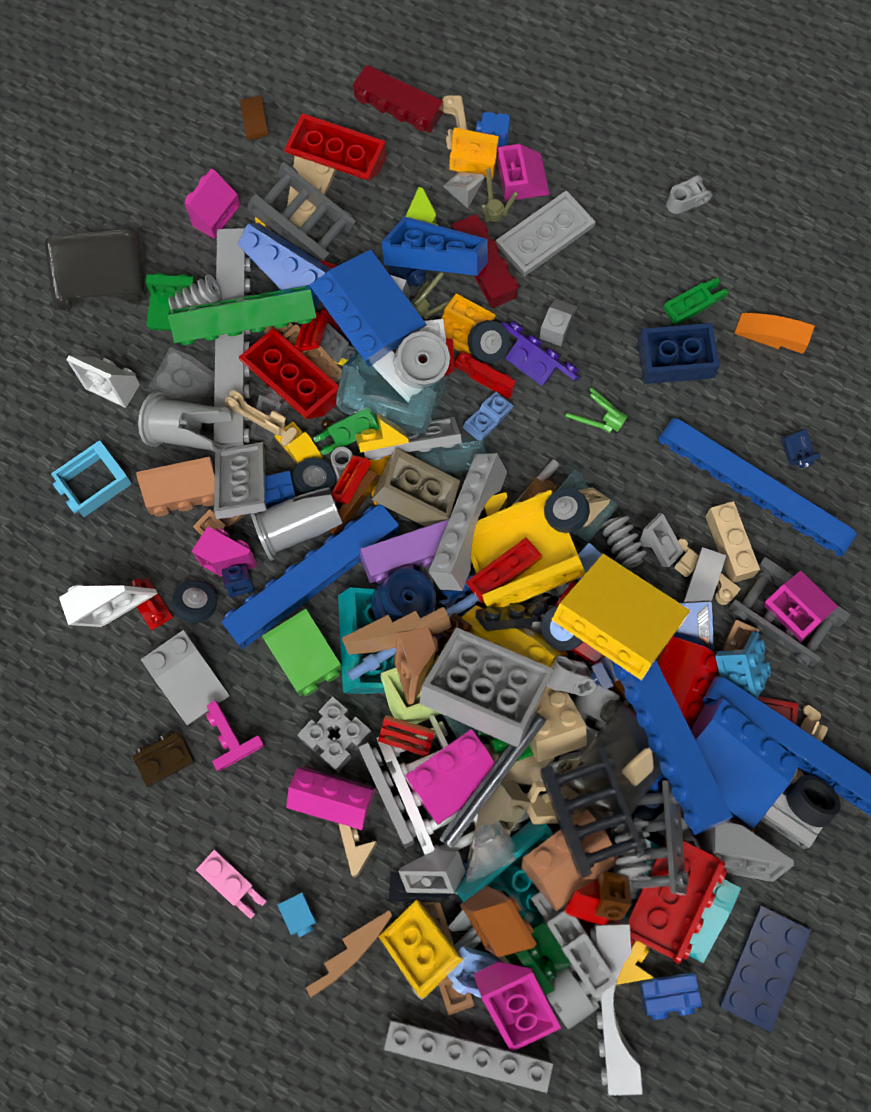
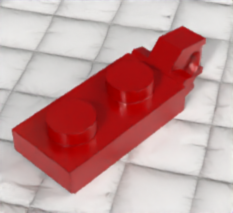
M461 352L454 362L455 368L467 373L469 378L507 399L513 395L516 381L509 375L492 369L487 363H481L475 360L472 355Z

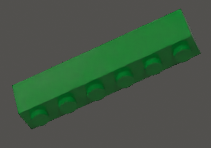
M309 285L171 309L168 313L174 343L181 342L182 345L192 344L195 342V339L204 338L205 341L215 340L219 338L218 335L228 334L230 337L238 336L245 330L260 332L265 330V327L275 325V328H283L288 326L290 322L298 321L299 324L312 322V318H316L312 290Z

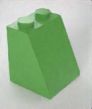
M306 609L262 636L299 696L303 694L305 696L311 695L318 690L317 685L325 680L331 682L340 675L339 671L342 670L341 664Z

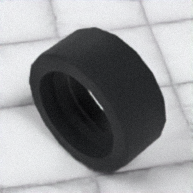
M801 776L787 791L786 799L790 809L801 821L810 826L818 828L827 826L841 810V802L837 793L829 784L816 776ZM805 794L813 797L822 808L813 804Z

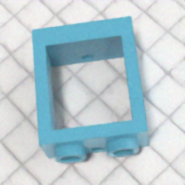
M100 440L51 473L56 480L53 483L56 490L61 496L65 493L69 498L66 501L67 505L74 514L79 511L83 517L132 484ZM101 459L116 480L83 503H80L66 482Z

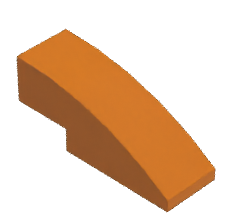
M742 313L734 334L776 349L782 346L803 354L809 344L815 326L786 317Z

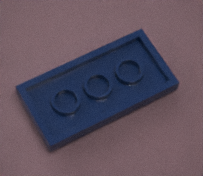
M759 906L719 1007L768 1032H772L811 930L767 908Z

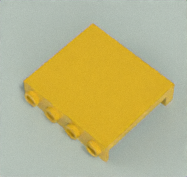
M551 490L538 493L523 502L514 503L509 508L493 512L488 517L477 521L470 557L476 574L525 537L542 555L540 561L509 584L483 594L482 596L487 607H506L517 604L586 574L570 534L553 529L544 516V506L546 500L552 494Z
M602 554L559 604L552 621L642 680L672 636L681 627L691 610L605 554Z

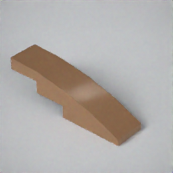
M289 323L288 326L283 328H275V325L265 327L264 331L266 333L274 328L295 347L300 327L297 324L293 326ZM321 346L317 349L301 352L335 383L345 376V373Z
M442 607L422 618L415 611L393 623L389 615L343 637L342 640L349 655L371 653L396 648L398 633L429 627L431 636H434L452 628L446 610Z
M422 902L454 946L440 903ZM446 976L439 983V987L448 1014L451 1015L473 1007L474 1003L471 994L466 993L464 995L456 991L452 987L453 982Z
M390 911L343 938L347 949L324 963L329 974L306 987L310 997H314L334 983L359 961L393 915Z

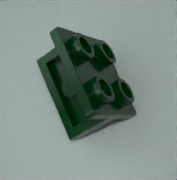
M541 921L531 926L534 932L531 936L537 945L533 948L504 956L511 965L530 968L543 993L547 995L555 991L556 972L572 964L548 927L547 922Z

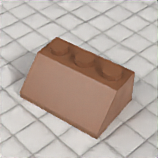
M210 457L136 472L146 508L151 515L165 516L172 510L188 511L195 505H214L215 467Z
M586 810L573 820V824L581 826L596 819ZM559 830L523 858L522 869L557 912L571 901L576 890L599 879L602 871L608 872L612 869L619 858L615 856L595 863L594 867L591 868L592 874L586 878L579 879L562 831ZM605 830L585 836L584 840L580 841L584 852L589 851L590 853L612 845Z

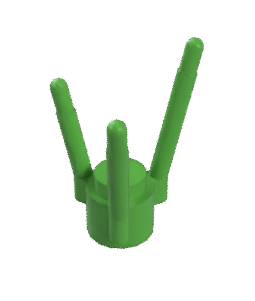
M590 388V397L608 411L603 418L606 424L570 413L565 414L567 418L601 428L608 433L612 429L618 432L628 417L594 388Z

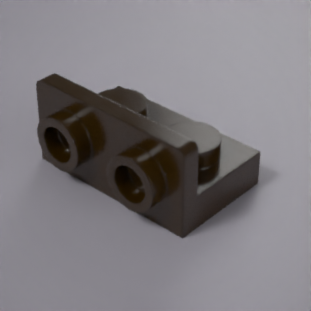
M167 733L159 738L160 742L152 746L150 744L144 745L135 751V755L131 756L147 787L195 763L179 733Z

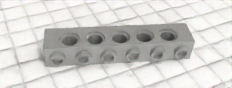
M391 1020L384 1050L546 1093L553 1063L545 1059L514 1051L511 1052L507 1049L396 1020Z

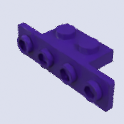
M503 321L501 325L518 338L505 359L541 386L547 383L556 368L573 380H580L582 376L577 373L579 369L570 362L566 364L559 359L560 355L553 349L548 348L546 350L540 345L542 341L532 334L527 336L522 332L524 328L518 323Z

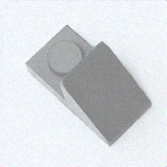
M659 513L644 528L639 541L642 542L641 546L652 547L662 567H670L684 551L664 514Z

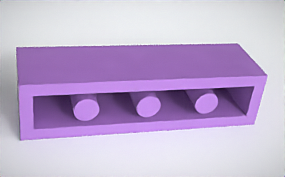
M449 519L360 549V559L369 582L380 584L396 570L403 568L431 567Z

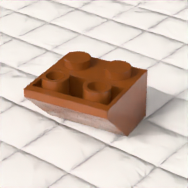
M486 885L461 904L462 909L485 948L497 957L527 950L537 945L531 936L534 933L532 927L518 913L521 910L518 903L513 897H506L499 889L494 890Z

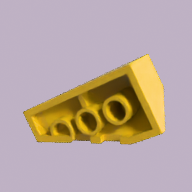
M477 605L461 617L472 626L471 634L550 667L557 656H568V653L551 647L545 641L542 634L526 627L486 631L475 618L476 609H484Z

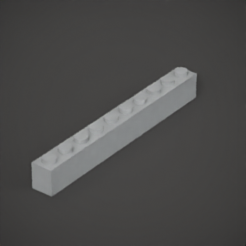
M245 228L217 229L216 282L220 288L222 300L247 296V292H251V279L247 278V272L252 271L251 258H248V255L238 245ZM251 330L242 331V334L238 336L218 335L219 338L215 339L214 407H226L225 398L229 397L231 390L239 392L244 397L245 402L246 399L251 397L250 384H246V378L251 376V370L239 360V356L251 347L250 341H247V334H251ZM228 408L231 411L233 420L214 423V442L225 448L244 446L246 443H250V429L246 428V421L250 420Z

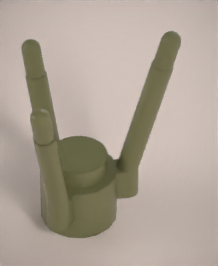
M487 168L488 203L482 205V210L485 215V222H497L503 216L508 215L509 209L518 193H513L505 207L502 202L494 199L491 169Z
M440 272L431 283L430 280H426L415 297L410 301L425 321L431 315L444 309L452 300L451 298L428 311L430 304L425 298L444 276L443 272Z

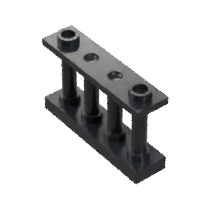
M604 747L598 748L596 753L598 760L562 773H559V771L554 772L551 765L540 770V776L579 879L590 876L592 874L591 868L594 867L595 863L631 850L635 851L637 859L646 854L644 850L647 848L645 837L642 832L637 833L612 770L616 768L614 759L610 752L606 754ZM603 770L609 786L570 800L568 797H563L560 789L564 787L563 784ZM613 796L619 812L581 826L573 824L570 814L574 813L573 810ZM624 823L629 839L592 853L589 851L584 852L580 841L584 840L585 836Z

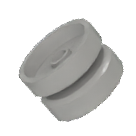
M425 331L412 333L402 341L395 352L393 363L395 372L400 380L410 387L418 389L431 387L444 376L449 368V350L442 338L434 333ZM424 357L425 362L420 363L418 358Z

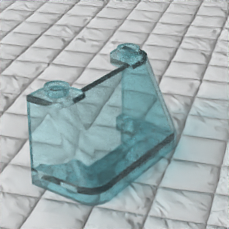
M356 352L343 365L336 403L342 412L350 415L370 406L376 418L377 413H380L404 429L405 432L419 435L428 429L446 389L449 377L444 375L438 382L431 387H426L420 394H413L410 397V401L407 402L382 375L378 374V371L373 366L368 367L359 353Z

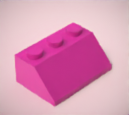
M471 729L405 777L407 783L430 816L439 825L464 806L495 763Z
M302 766L297 768L290 783L286 808L362 830L377 788Z
M497 962L474 973L480 996L511 1052L561 1028L530 968Z

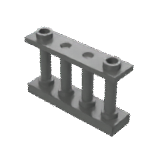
M283 162L277 173V176L281 179L264 198H260L255 194L249 201L247 211L277 235L316 260L326 261L329 255L326 251L327 246L342 229L350 232L356 221L348 211L339 208L301 177L294 167L288 166ZM290 185L299 194L282 213L271 207V204L285 187ZM307 199L317 209L301 228H297L289 219ZM325 214L335 224L319 242H315L308 237V233Z
M764 557L759 564V579L742 603L735 599L728 610L732 612L731 615L736 620L746 621L796 655L795 659L799 663L813 667L821 659L814 652L830 628L835 625L840 627L851 614L838 606L820 624L806 647L793 639L794 635L787 628L783 632L771 624L775 616L769 611L762 618L750 610L768 583L772 582L780 588L793 577L792 574Z
M668 780L662 781L663 792L631 796L630 790L620 787L631 818L633 806L664 803L665 819L648 821L649 825L641 827V829L645 832L666 830L667 847L644 850L646 854L651 855L650 859L668 858L669 875L648 876L652 878L649 880H629L631 899H637L636 891L639 888L670 886V893L687 895L689 877L685 871L681 808L672 795V787ZM613 796L609 797L610 815L619 811ZM615 826L611 827L612 845L616 844L615 838L622 835L615 832ZM615 865L613 867V873L616 874L618 870L624 868Z

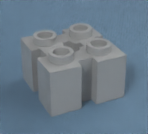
M332 696L319 711L322 718L317 723L311 720L300 731L298 737L315 753L320 748L323 751L320 755L321 758L339 773L352 758L348 753L354 746L359 750V747L365 744L372 736V733L356 717L350 721L347 718L350 715L348 710ZM339 730L341 737L337 740L335 738L331 740L330 732Z

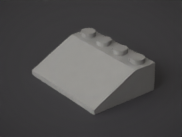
M456 627L422 685L420 704L519 748L554 669Z

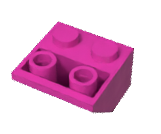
M522 144L498 147L497 167L504 201H509L514 192L518 193L515 200L549 195L540 153Z
M210 169L206 175L202 176L199 185L193 192L188 194L185 200V206L192 226L213 239L217 237V229H223L241 206L238 194L213 169Z
M207 527L192 550L193 555L201 566L220 577L222 576L221 569L229 568L233 565L246 563L248 569L255 568L257 563L254 554L250 550L251 547L247 543L239 539L237 542L228 538L230 535L220 528L214 530Z
M802 571L783 584L764 604V607L800 642L838 608Z

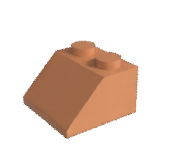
M429 627L398 633L394 664L408 705L414 703L422 690L423 683L432 670V666L435 665V652H438V642L436 637L431 636Z

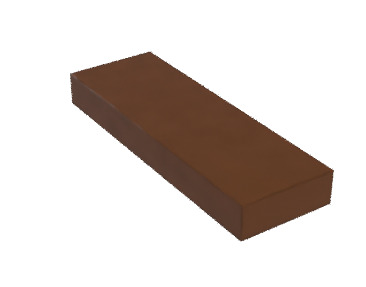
M371 469L368 470L349 504L344 503L338 510L342 524L328 531L339 535L344 530V527L350 522L376 487L380 475Z

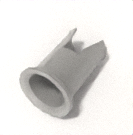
M153 392L147 396L141 406L138 427L141 439L147 446L157 447L164 442L221 453L226 449L224 446L200 435L202 423L211 424L231 421L233 418L231 411L226 407L218 408L170 400L165 393Z
M329 487L299 495L266 508V511L250 513L261 544L270 561L275 559L276 552L319 536L342 524L337 505L330 495Z

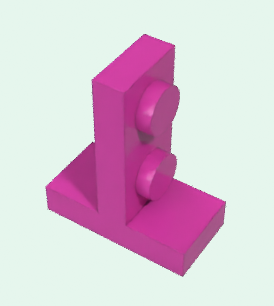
M213 701L206 705L209 710L206 716L212 727L217 725L221 732V735L218 736L224 749H230L228 753L212 761L217 771H222L265 746L259 736L241 745L219 703Z

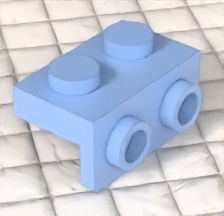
M462 946L458 953L463 961L447 977L453 982L452 987L459 993L464 995L472 993L481 998L474 973L502 961L494 954Z

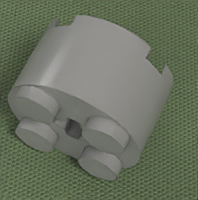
M596 685L595 690L589 695H575L573 703L584 722H586L587 718L595 721V727L609 734L610 730L616 731L629 705L627 700L623 704L619 702V695L608 689L603 690L600 685Z
M572 965L556 972L555 991L545 995L568 1030L599 1008L598 1003L582 979L578 977Z

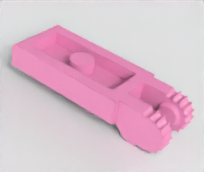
M213 850L196 869L233 906H237L250 919L255 913L248 905L241 901L248 892L257 904L263 906L266 903V900L252 888L253 885L216 850Z

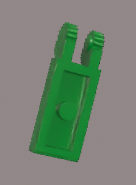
M715 278L705 284L701 283L666 302L663 305V309L673 324L677 326L726 298L729 292L723 289L711 295L709 291L717 288L721 283L718 278Z
M367 406L331 424L326 430L316 434L313 440L314 442H320L329 435L332 436L335 442L325 445L320 450L321 454L325 455L338 447H344L356 441V434H361L364 430H379L378 419L371 407Z

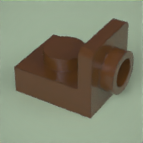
M602 871L599 876L600 902L595 909L596 916L606 917L609 920H622L631 906L629 876Z

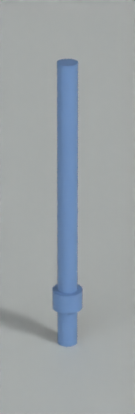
M472 593L448 608L446 612L450 618L454 612L458 615L479 602V600ZM396 648L383 650L375 655H368L363 659L362 663L347 672L348 677L353 681L367 671H374L380 667V663L395 654Z

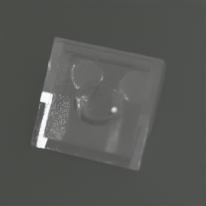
M170 347L151 381L149 389L151 393H165L170 400L202 405L215 380V373L193 356Z

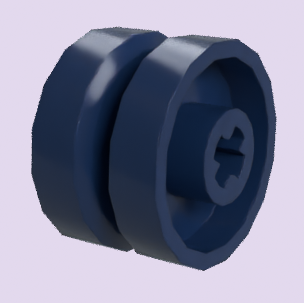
M409 568L396 570L375 588L371 597V608L375 618L379 620L389 615L392 623L415 611L422 618L432 613L436 604V592L430 580L421 572Z

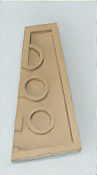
M295 156L293 167L298 171L299 175L326 196L336 170ZM291 186L288 198V205L299 194ZM306 199L291 216L290 222L297 228H301L317 207Z

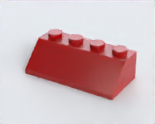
M303 113L284 149L285 153L368 181L379 175L387 157L385 141Z
M274 328L239 356L241 362L305 419L325 416L341 402V387Z
M672 636L668 644L661 651L657 663L691 730L704 706L703 698L714 677H717L719 672L715 657L716 653L704 646ZM635 718L632 729L647 737L644 728L638 724L637 718Z

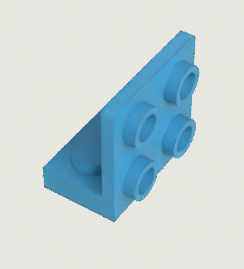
M758 631L752 632L743 650L718 651L715 656L720 677L731 681L756 699H758L761 691L764 690L767 678L771 675L770 664L766 662L764 656L765 643L764 640H760Z

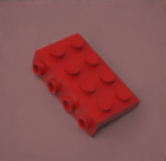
M666 838L661 847H667ZM684 840L685 871L689 877L687 895L670 893V886L642 888L629 915L630 938L672 958L677 963H680L682 958L685 960L688 958L693 946L689 942L694 933L698 934L704 923V919L701 916L705 908L710 909L716 896L713 890L717 882L722 883L727 873V868L724 867V860ZM668 858L655 859L648 876L669 875Z

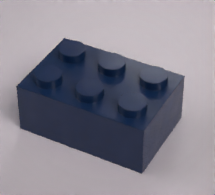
M713 323L641 329L638 348L644 384L712 379L715 377L720 365Z

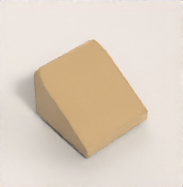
M645 748L622 769V773L635 786L653 770L652 752L649 748Z

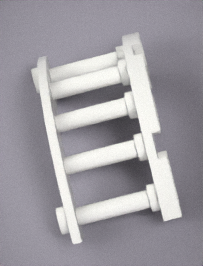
M431 714L428 717L433 727L431 729L435 730L433 739H438L443 750L448 746L445 739L448 734L443 722L437 723L434 715ZM415 735L426 740L428 739V737L422 735ZM378 742L424 855L434 850L457 851L471 845L474 831L460 837L451 848L445 844L433 846L429 835L433 834V830L451 823L459 811L439 825L433 819L429 821L428 819L422 820L417 808L421 805V801L414 791L410 792L405 776L440 751L407 765L404 763L399 765L396 758L406 750ZM478 814L473 819L475 827L478 819Z

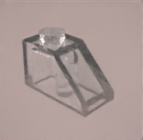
M268 387L259 395L256 409L269 417L272 411H276L286 417L290 404L271 387ZM253 422L250 437L271 445L276 434Z
M499 821L491 825L486 824L475 833L467 863L466 881L468 884L516 860V845Z

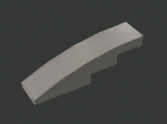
M702 547L682 603L712 601L726 555Z
M541 892L531 898L542 914L548 927L561 945L562 950L592 996L595 998L616 984V978L578 918L569 916L564 912L568 903L556 912Z

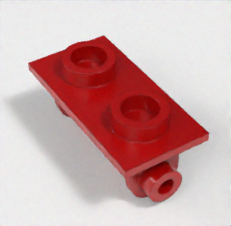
M137 578L131 582L132 587L155 589L148 578L143 581ZM158 593L136 606L151 631L173 618Z

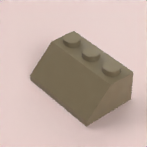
M396 448L377 482L372 500L427 527L450 518L460 480Z

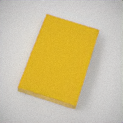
M419 900L413 902L378 936L413 989L423 999L463 961L462 957Z

